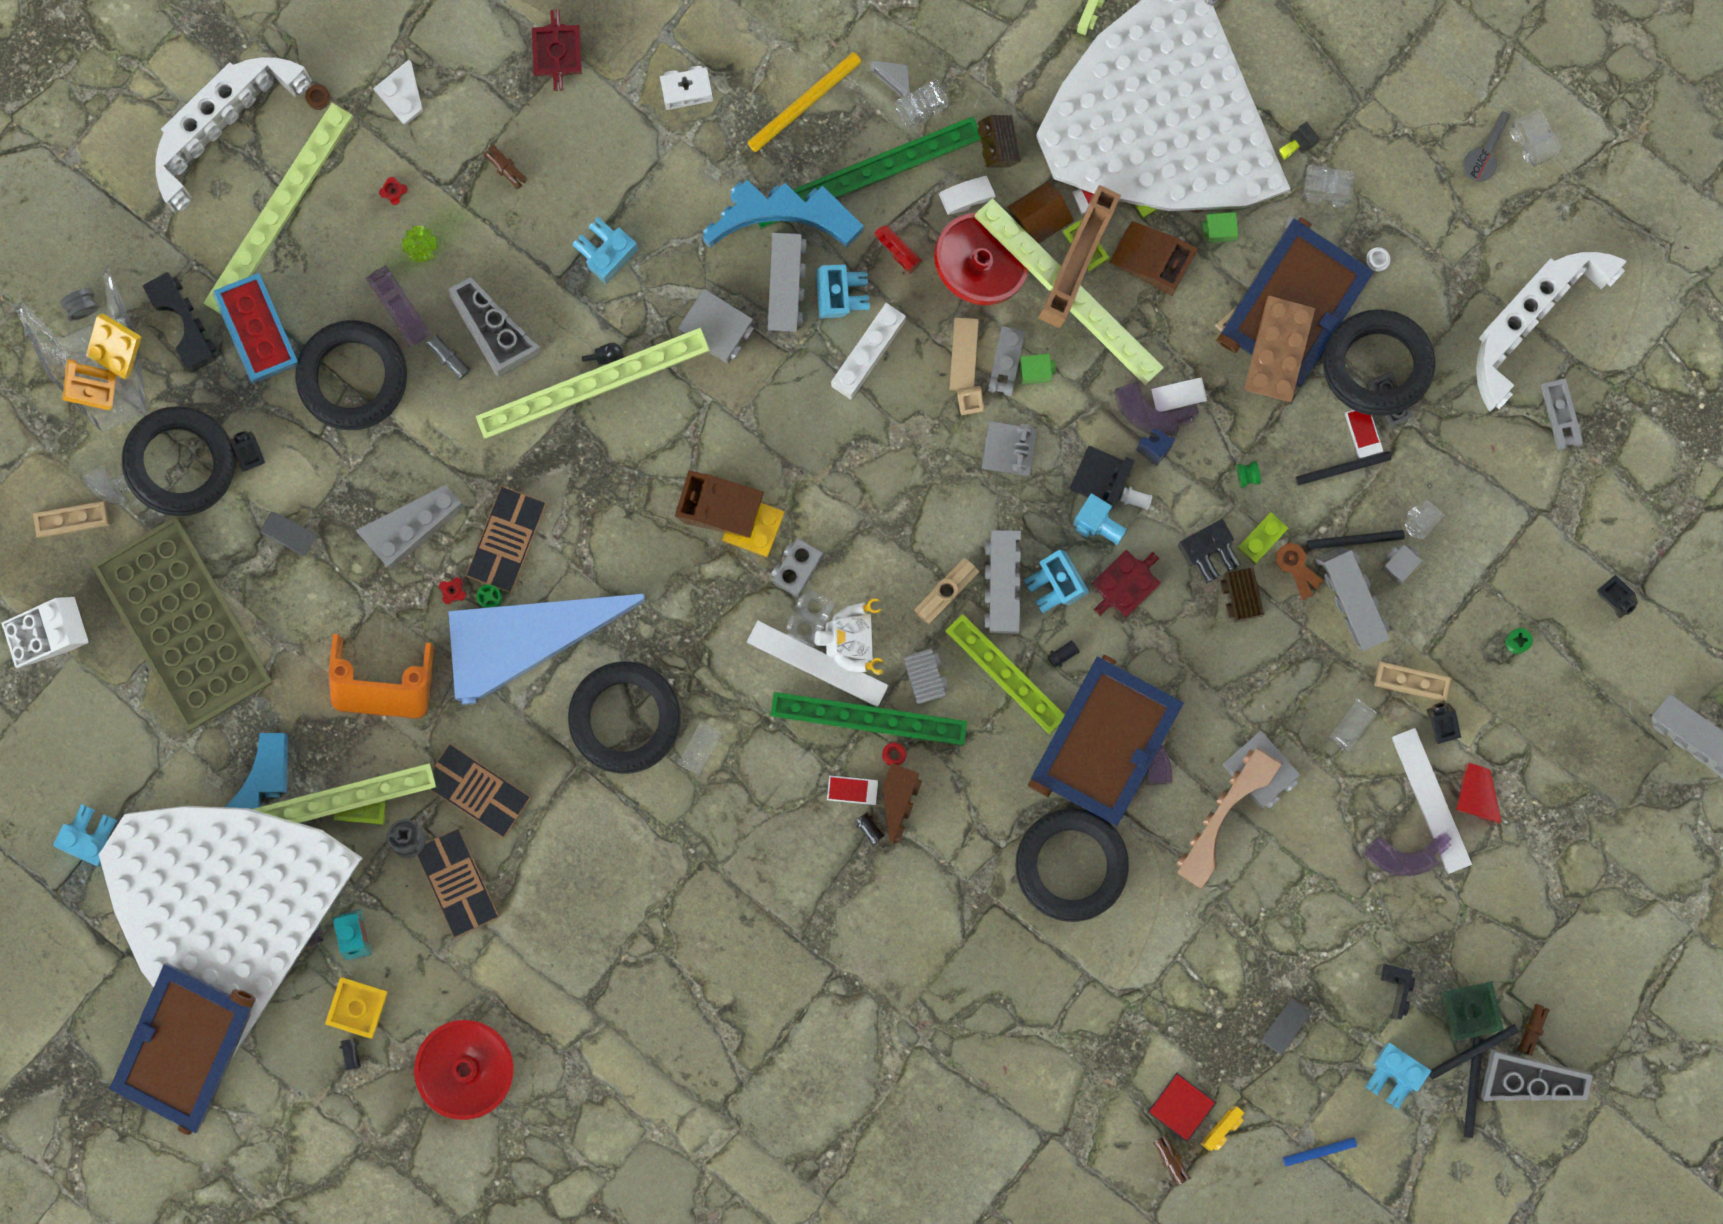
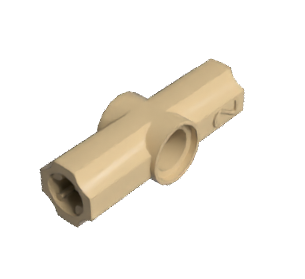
M963 558L914 609V612L930 625L979 574V571L970 561ZM950 586L954 593L950 597H944L940 594L941 587Z

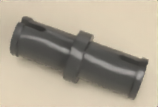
M438 335L433 336L427 342L426 346L440 358V363L443 366L446 365L459 380L471 370L456 355L457 352L454 349H450Z

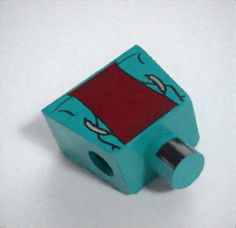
M362 910L336 915L333 918L340 954L346 960L371 955Z

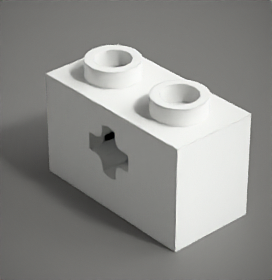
M693 66L685 72L678 73L677 70L664 73V76H660L666 110L713 101L707 67ZM684 83H688V85H689V89H688V90H684V88H683V84H684Z

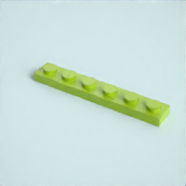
M964 614L945 631L1049 735L1060 725L1065 714Z

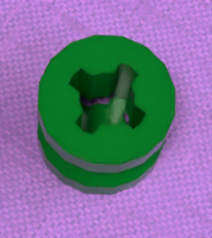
M1251 461L1248 465H1243L1242 463L1236 465L1237 477L1241 488H1245L1248 484L1252 483L1254 485L1261 484L1257 461Z
M484 585L480 587L476 594L477 601L482 608L499 607L502 603V594L494 585Z
M1524 628L1513 630L1507 635L1505 640L1507 649L1513 654L1524 653L1530 649L1533 643L1531 633Z

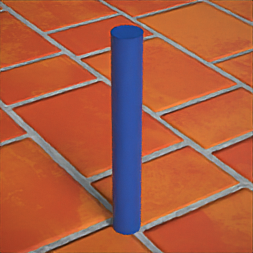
M1353 1137L1282 1158L1285 1167L1351 1149L1357 1147V1144Z

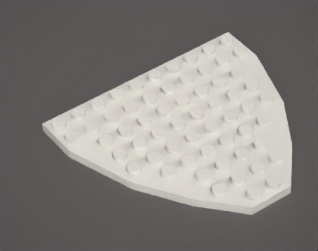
M1211 0L1139 1L1095 38L1062 83L1036 134L1055 180L1093 194L1097 187L1101 185L1120 194L1119 201L1150 206L1151 208L1166 211L1247 208L1290 191V186Z
M179 806L126 813L99 853L116 917L141 972L153 987L163 965L168 963L231 995L233 989H240L252 994L256 998L250 1013L251 1016L232 1058L362 860V857L323 830L249 808Z

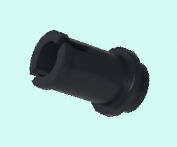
M1070 640L1056 651L1051 650L1047 658L1054 668H1061L1062 663L1080 652L1076 644Z
M866 812L855 821L857 823L856 827H860L873 845L885 835L882 834L871 819L873 816H869Z
M355 1038L340 1041L341 1046H339V1049H342L345 1070L360 1068L361 1065L357 1051L359 1043H356Z

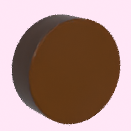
M316 84L309 87L306 91L305 98L311 108L321 110L330 103V94L324 86Z

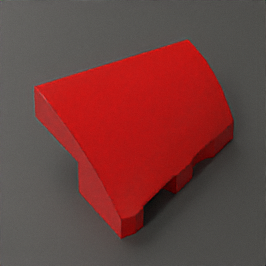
M889 226L879 227L874 232L875 237L892 253L893 259L909 274L923 262Z
M1467 763L1455 811L1501 823L1491 770L1473 763Z

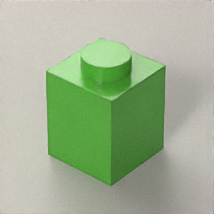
M1236 212L1207 214L1205 222L1201 224L1202 236H1207V243L1237 240Z
M1050 354L1020 357L1022 385L1051 382L1052 375H1056L1055 360L1050 361Z

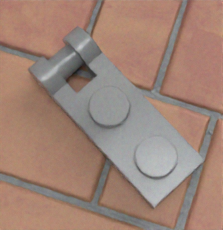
M1001 327L988 392L995 393V391L1004 392V395L1012 396L1025 331ZM998 376L1007 377V383L998 382Z
M1566 378L1542 384L1541 389L1557 450L1565 449L1566 446L1572 444L1574 446L1582 445V436ZM1570 428L1571 435L1564 436L1562 430Z

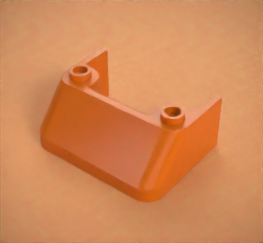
M333 634L329 664L330 701L336 710L340 712L419 719L427 714L435 647L431 643H426L423 667L411 666L407 668L402 675V683L391 684L353 680L354 668L352 664L347 660L341 659L343 638L338 634Z

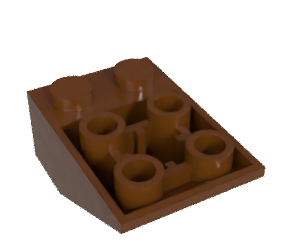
M1131 221L1109 263L1173 296L1198 248L1177 237Z
M688 470L675 517L687 525L751 538L764 492L716 476Z
M893 763L890 765L883 784L889 843L892 846L895 841L900 842L905 829L904 826H901L903 818L909 819L913 808V803H910L912 795H918L922 780L918 779L919 773Z

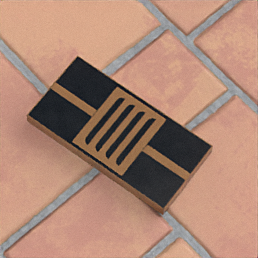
M501 486L466 577L484 584L494 585L498 589L512 594L547 503Z
M450 743L432 769L436 787L430 790L503 838L506 837L532 798Z
M460 828L425 843L423 850L417 857L453 937L457 938L500 918Z

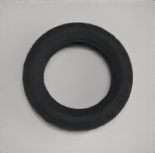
M1383 309L1363 311L1344 320L1329 337L1323 354L1324 375L1333 394L1347 407L1359 413L1372 416L1393 415L1416 404L1429 389L1436 366L1434 349L1425 331L1409 317L1395 311ZM1372 334H1384L1398 339L1407 347L1413 359V371L1410 377L1399 387L1388 391H1372L1360 386L1350 377L1345 366V355L1354 342Z
M359 320L335 322L320 329L304 345L296 365L295 379L297 391L306 409L320 422L341 430L366 429L386 419L400 403L407 383L406 361L396 341L380 327ZM346 343H360L369 346L380 355L385 368L384 383L376 397L367 404L354 408L340 407L328 401L323 396L318 383V371L324 357L332 349Z
M174 406L153 411L135 424L125 440L121 463L123 475L129 489L145 506L165 515L188 516L207 510L224 496L234 476L235 454L229 436L216 420L199 410ZM170 430H184L200 437L210 449L213 458V470L209 479L199 488L185 493L170 492L156 485L146 472L144 452L151 440L157 435Z
M629 661L609 663L588 674L576 688L568 711L569 731L578 751L596 767L618 774L640 772L661 761L673 747L681 724L679 701L670 683L656 670L646 665ZM617 684H633L645 689L652 695L658 706L659 722L655 734L644 746L633 751L620 752L605 747L594 736L590 724V713L596 698L604 690Z
M1068 808L1048 813L1029 827L1018 846L1015 868L1017 880L1024 896L1038 911L1056 920L1079 922L1099 916L1118 900L1127 882L1129 858L1122 837L1111 823L1090 811ZM1074 830L1090 835L1100 844L1106 856L1107 871L1103 883L1096 892L1083 899L1068 900L1060 898L1051 893L1039 877L1037 861L1043 844L1053 835L1063 831Z

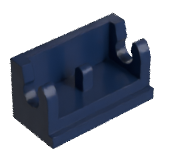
M1152 429V432L1159 439L1150 436L1149 439L1143 437L1136 451L1158 466L1172 448L1175 438H1169L1159 429Z

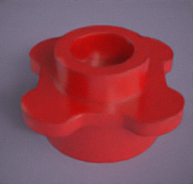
M389 177L384 183L383 188L379 190V195L381 198L390 200L392 205H398L400 198L403 194L407 193L408 188L405 184H400L394 177Z
M455 577L452 581L440 582L439 589L442 590V601L445 604L465 599L466 593L462 589L461 585L463 582L460 578Z

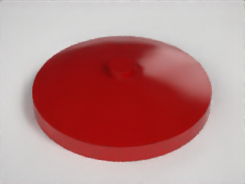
M976 213L959 216L943 229L935 245L934 261L942 282L953 294L973 304L995 305L1010 299L1024 284L1029 270L974 217Z
M472 1020L448 1022L432 1031L422 1042L415 1058V1083L425 1103L440 1115L457 1120L479 1118L496 1109L509 1093L514 1078L513 1056L504 1038L490 1026Z

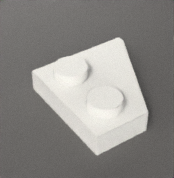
M410 60L406 61L373 88L404 126L423 112L413 65Z

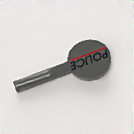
M1501 112L1484 148L1474 149L1466 155L1463 168L1470 179L1481 182L1490 179L1495 174L1497 160L1492 151L1510 118L1509 113Z

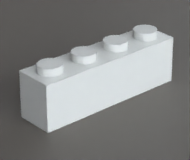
M885 303L832 379L831 387L852 400L905 324L906 316Z

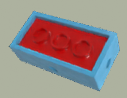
M260 273L214 290V299L251 384L296 367L298 361Z

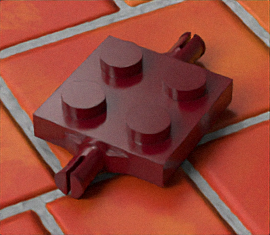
M555 9V12L550 10L551 24L544 27H531L534 76L553 77V90L558 91L559 82V91H563L564 76L582 74L580 26L560 24V10Z
M1126 549L1092 582V585L1101 593L1104 599L1093 610L1096 613L1098 612L1099 616H1102L1111 606L1118 610L1125 618L1130 616L1161 585V582L1152 575L1149 569L1159 560V557L1155 556L1154 552H1151L1142 562Z

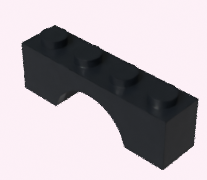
M166 272L142 285L157 311H172L181 316L184 323V334L176 350L187 370L193 373L217 360L213 354L217 350L210 338L205 339L202 332L206 329L199 317L195 319L191 311L194 310V307L188 297L183 298L180 292L183 286L177 276L172 277Z

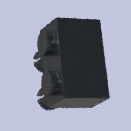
M1223 518L1185 538L1178 544L1189 567L1197 565L1207 584L1220 577V574H1218L1210 560L1212 554H1219L1228 572L1242 565L1231 548L1235 539Z

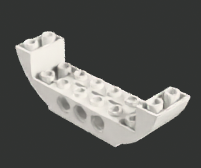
M265 57L245 60L235 65L229 62L161 128L163 135L156 155V178L164 201L175 214L178 211L185 210L190 204L189 200L193 197L174 176L183 173L188 166L187 163L193 157H199L204 152V147L210 141L213 142L218 139L222 134L221 130L227 124H233L244 108L252 106L256 101V96L261 91H267L272 86L275 78L294 97L298 94H304L310 87L312 80L303 66L289 60Z
M1599 252L1576 253L1555 261L1550 258L1479 337L1482 343L1478 352L1476 372L1481 397L1490 412L1494 407L1500 409L1513 395L1510 390L1514 384L1503 376L1497 368L1507 358L1504 353L1506 352L1510 355L1523 340L1520 335L1526 337L1539 323L1536 318L1538 317L1542 320L1555 305L1552 300L1558 302L1571 287L1568 284L1569 282L1573 285L1584 274L1600 289L1606 284L1611 287L1624 273L1625 270L1622 266L1627 262L1626 260Z

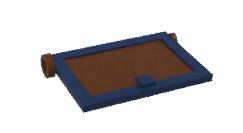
M1302 217L1298 220L1292 219L1216 339L1218 344L1233 353H1237L1239 348L1252 355L1267 296L1315 308L1296 385L1299 387L1303 385L1323 353L1329 337L1342 323L1374 272L1311 230L1312 224Z
M1103 655L1102 658L1096 657L1027 786L1048 798L1053 791L1118 826L1184 702L1115 666L1116 660Z
M165 963L109 1089L178 1124L177 1129L181 1133L191 1135L192 1132L197 1133L207 1116L251 1016L250 1013L256 998L252 994L240 989H233L231 995Z

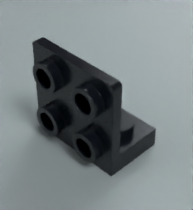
M1088 446L1070 486V490L1087 498L1092 493L1114 509L1135 460L1129 457H1125V460H1122L1097 448Z
M1387 964L1377 965L1375 975L1381 976V981L1393 984L1398 983L1390 1019L1402 1020L1403 1015L1407 1016L1410 1002L1406 1001L1408 992L1413 991L1415 977H1412L1413 971Z

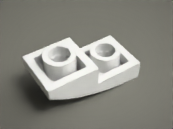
M983 176L945 189L939 193V196L947 214L950 215L967 211L972 205L989 202L992 198H995V193L987 176Z
M1202 377L1151 389L1157 413L1207 401Z

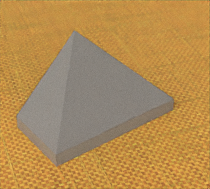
M874 60L870 64L871 71L902 99L907 101L909 99L907 65Z

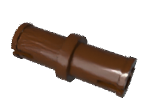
M495 145L489 147L488 149L495 156L485 151L484 157L497 168V173L500 176L504 175L516 189H520L523 186L520 182L525 184L527 177Z
M1539 1004L1534 1005L1530 1020L1523 1028L1525 1033L1517 1049L1519 1052L1523 1051L1524 1054L1533 1056L1539 1036H1542L1544 1033L1542 1028L1550 1009H1544V1006Z
M1167 1135L1154 1141L1153 1144L1164 1161L1162 1164L1169 1169L1177 1183L1176 1185L1179 1186L1190 1180L1191 1177L1180 1161L1182 1157L1180 1154H1176Z

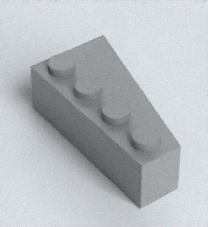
M772 233L768 330L797 332L798 326L803 324V312H799V302H804V288H800V279L805 278V263H801L802 254H806L807 239H803V234Z
M471 277L449 288V297L497 378L540 355V347L508 317V314L503 309H500L492 301L493 299Z
M444 485L355 531L390 570H393L465 507L451 490Z
M991 530L990 541H985V555H990V565H985V579H990V589H985V603H989V613H985V628H989V634H1019V568L1021 558L1019 541L1021 540V531Z
M1340 546L1314 558L1317 566L1323 565L1326 571L1323 578L1327 586L1337 594L1334 596L1337 607L1341 613L1346 612L1347 614L1344 621L1357 648L1365 651L1389 640L1390 638L1387 633L1390 631L1389 625L1379 615V602L1369 592L1368 588L1371 587V584L1366 574L1362 575L1360 571L1361 561L1358 554Z
M1669 694L1652 716L1654 729L1662 735L1667 734L1677 746L1684 750L1686 749L1698 761L1705 764L1723 779V731Z
M1491 1049L1480 1098L1483 1101L1587 1100L1593 1075L1586 1071Z

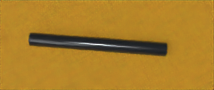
M1389 451L1296 476V483L1300 486L1390 461L1391 455Z
M1404 530L1313 539L1307 540V549L1405 539Z
M1514 1023L1434 1067L1429 1074L1431 1079L1434 1080L1519 1033L1517 1026Z
M1473 1038V1046L1482 1042L1483 1039ZM1482 1053L1471 1059L1463 1136L1468 1138L1474 1137Z

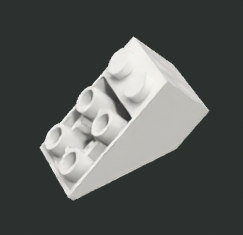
M75 597L54 598L2 622L15 668H21L72 651L89 643Z

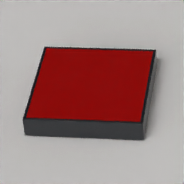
M1176 1072L1147 1113L1188 1142L1217 1102Z

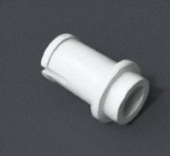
M1124 487L1120 497V501L1124 502V505L1128 503L1145 510L1149 509L1152 495L1132 490V487Z

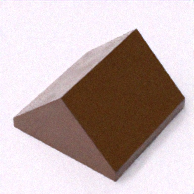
M1048 181L1007 207L1016 222L1038 244L1074 222L1063 196Z

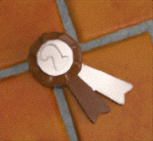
M1287 543L1277 551L1276 564L1283 572L1293 574L1301 600L1303 601L1306 597H1313L1308 583L1313 589L1317 590L1318 585L1323 582V579L1305 566L1306 553L1297 544Z

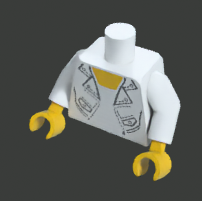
M871 599L866 605L863 602L846 606L833 616V621L826 623V631H816L815 644L826 646L827 656L834 658L835 662L847 671L868 672V670H872L877 675L883 673V670L874 669L876 663L883 664L884 662L880 658L873 659L871 614H867L868 611L872 613H880L882 609L874 611L871 608L872 603L880 601L879 599Z

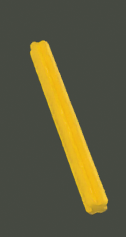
M855 52L848 55L748 140L749 147L754 152L761 149L861 64L860 57Z

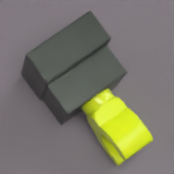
M1306 121L1299 126L1298 130L1291 134L1290 139L1292 141L1279 149L1278 153L1283 160L1291 156L1297 149L1303 154L1317 145L1320 138Z

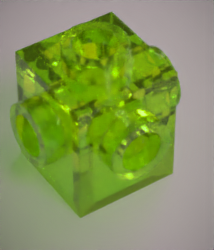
M414 226L412 230H405L406 238H402L403 252H407L410 260L426 262L428 259H435L434 250L438 249L436 235L433 236L430 229H426L425 226ZM414 241H422V243L420 245L414 244Z

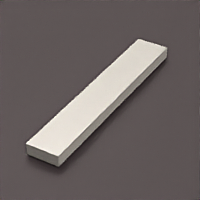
M758 620L747 640L748 644L877 708L889 686L863 672L847 671L837 664L834 658H830L827 654Z
M1413 728L1391 737L1447 873L1450 874L1472 865L1416 729Z

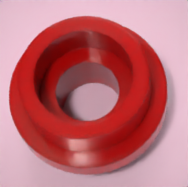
M897 742L887 744L882 751L883 761L888 766L891 763L899 766L902 765L906 759L904 746ZM891 751H897L899 757L897 759L890 758L889 754Z

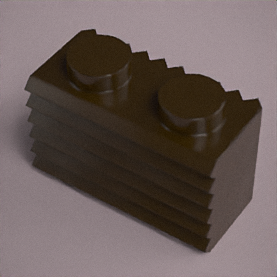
M989 115L978 121V134L983 144L982 155L987 168L1012 167L1021 162L1012 115Z
M1250 567L1225 573L1223 575L1224 580H1220L1223 595L1227 594L1229 603L1226 604L1228 618L1233 617V622L1237 623L1263 617L1264 610L1254 568Z

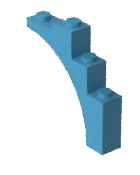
M746 180L743 184L739 182L731 190L732 195L730 199L734 206H728L721 213L720 216L722 218L716 224L712 222L703 231L705 234L703 241L711 249L724 237L743 227L760 222L789 221L815 227L831 235L847 248L864 232V226L823 186L819 190L813 189L807 195V202L805 203L786 183L781 187L779 185L774 187L768 194L770 198L767 199L756 187Z
M259 734L258 751L252 770L243 787L225 807L253 809L262 806L263 794H265V798H280V794H287V734Z

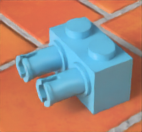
M597 217L594 220L595 224L592 222L589 229L604 241L603 245L596 248L582 234L578 237L580 242L575 240L572 246L587 258L586 264L588 269L607 284L638 251V246L621 228L613 231L600 217Z
M822 265L815 270L819 318L844 317L850 313V310H869L870 302L866 303V301L870 300L868 295L848 296V286H867L868 278L864 279V277L868 276L866 271L846 272V265Z
M1092 493L1073 523L1077 527L1075 531L1086 538L1088 536L1094 538L1095 535L1100 534L1115 543V545L1119 544L1127 528L1108 518L1112 506Z
M1058 550L1040 561L1042 569L1024 579L1025 584L1029 585L1027 587L1031 592H1034V590L1049 581L1054 587L1053 591L1036 600L1037 605L1041 606L1039 608L1042 613H1046V611L1061 602L1065 605H1071L1090 593L1067 552L1063 550Z
M80 804L72 824H63L53 846L102 868L99 853L108 841L117 820L103 814L95 833L89 835L85 829L95 810Z
M1385 1043L1372 1063L1375 1065L1376 1071L1364 1087L1372 1090L1371 1092L1378 1096L1388 1078L1393 1077L1396 1079L1397 1085L1385 1101L1399 1110L1410 1091H1419L1431 1070L1391 1043Z

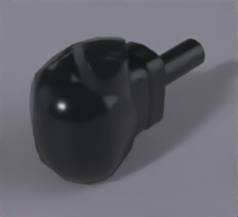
M613 342L602 345L600 348H595V354L585 355L581 358L582 362L597 360L599 365H607L624 358L621 346Z

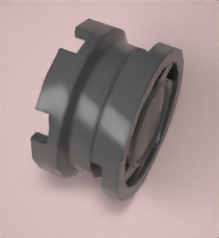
M91 288L77 290L61 299L60 303L62 308L68 312L66 317L69 321L83 319L99 309L98 303L94 302V294Z
M408 819L398 820L392 824L387 833L389 846L402 858L415 857L423 850L426 842L422 830L415 822Z

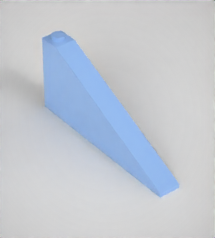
M644 594L448 611L455 699L462 701V705L476 704L477 699L485 698L645 602Z

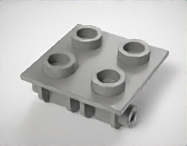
M989 421L981 469L1030 476L1037 429L1030 428V425L1027 424L1016 426Z

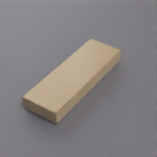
M954 318L949 390L957 391L974 387L979 319Z
M106 501L33 513L37 538L110 525Z
M1379 662L1374 686L1446 702L1451 677Z

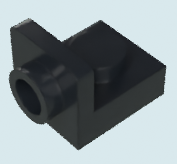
M247 431L239 432L233 436L234 438L230 439L242 472L265 463L257 440L251 431L248 433Z
M1616 575L1597 590L1598 595L1615 610L1616 616L1620 619L1624 615L1632 613L1638 604L1635 592Z
M1437 703L1433 705V708L1426 710L1427 715L1431 719L1435 741L1438 744L1461 738L1456 710L1450 703Z

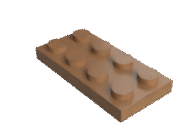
M1267 296L1243 390L1289 403L1292 402L1315 308Z

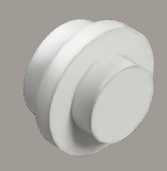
M1373 248L1366 256V264L1373 271H1383L1390 264V255L1383 248Z

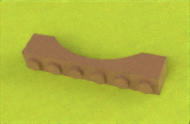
M1101 185L1097 187L1038 316L1039 319L1058 328L1066 320L1092 256L1121 197L1120 194Z
M1259 747L1255 751L1251 749L1248 751L1242 761L1246 764L1241 772L1236 770L1229 781L1232 784L1231 789L1228 793L1222 792L1216 804L1220 805L1215 814L1210 811L1203 822L1206 826L1203 833H1196L1190 843L1193 848L1189 855L1184 853L1177 863V866L1180 867L1177 874L1201 889L1217 867V838L1227 813L1245 795L1256 789L1268 786L1283 764Z

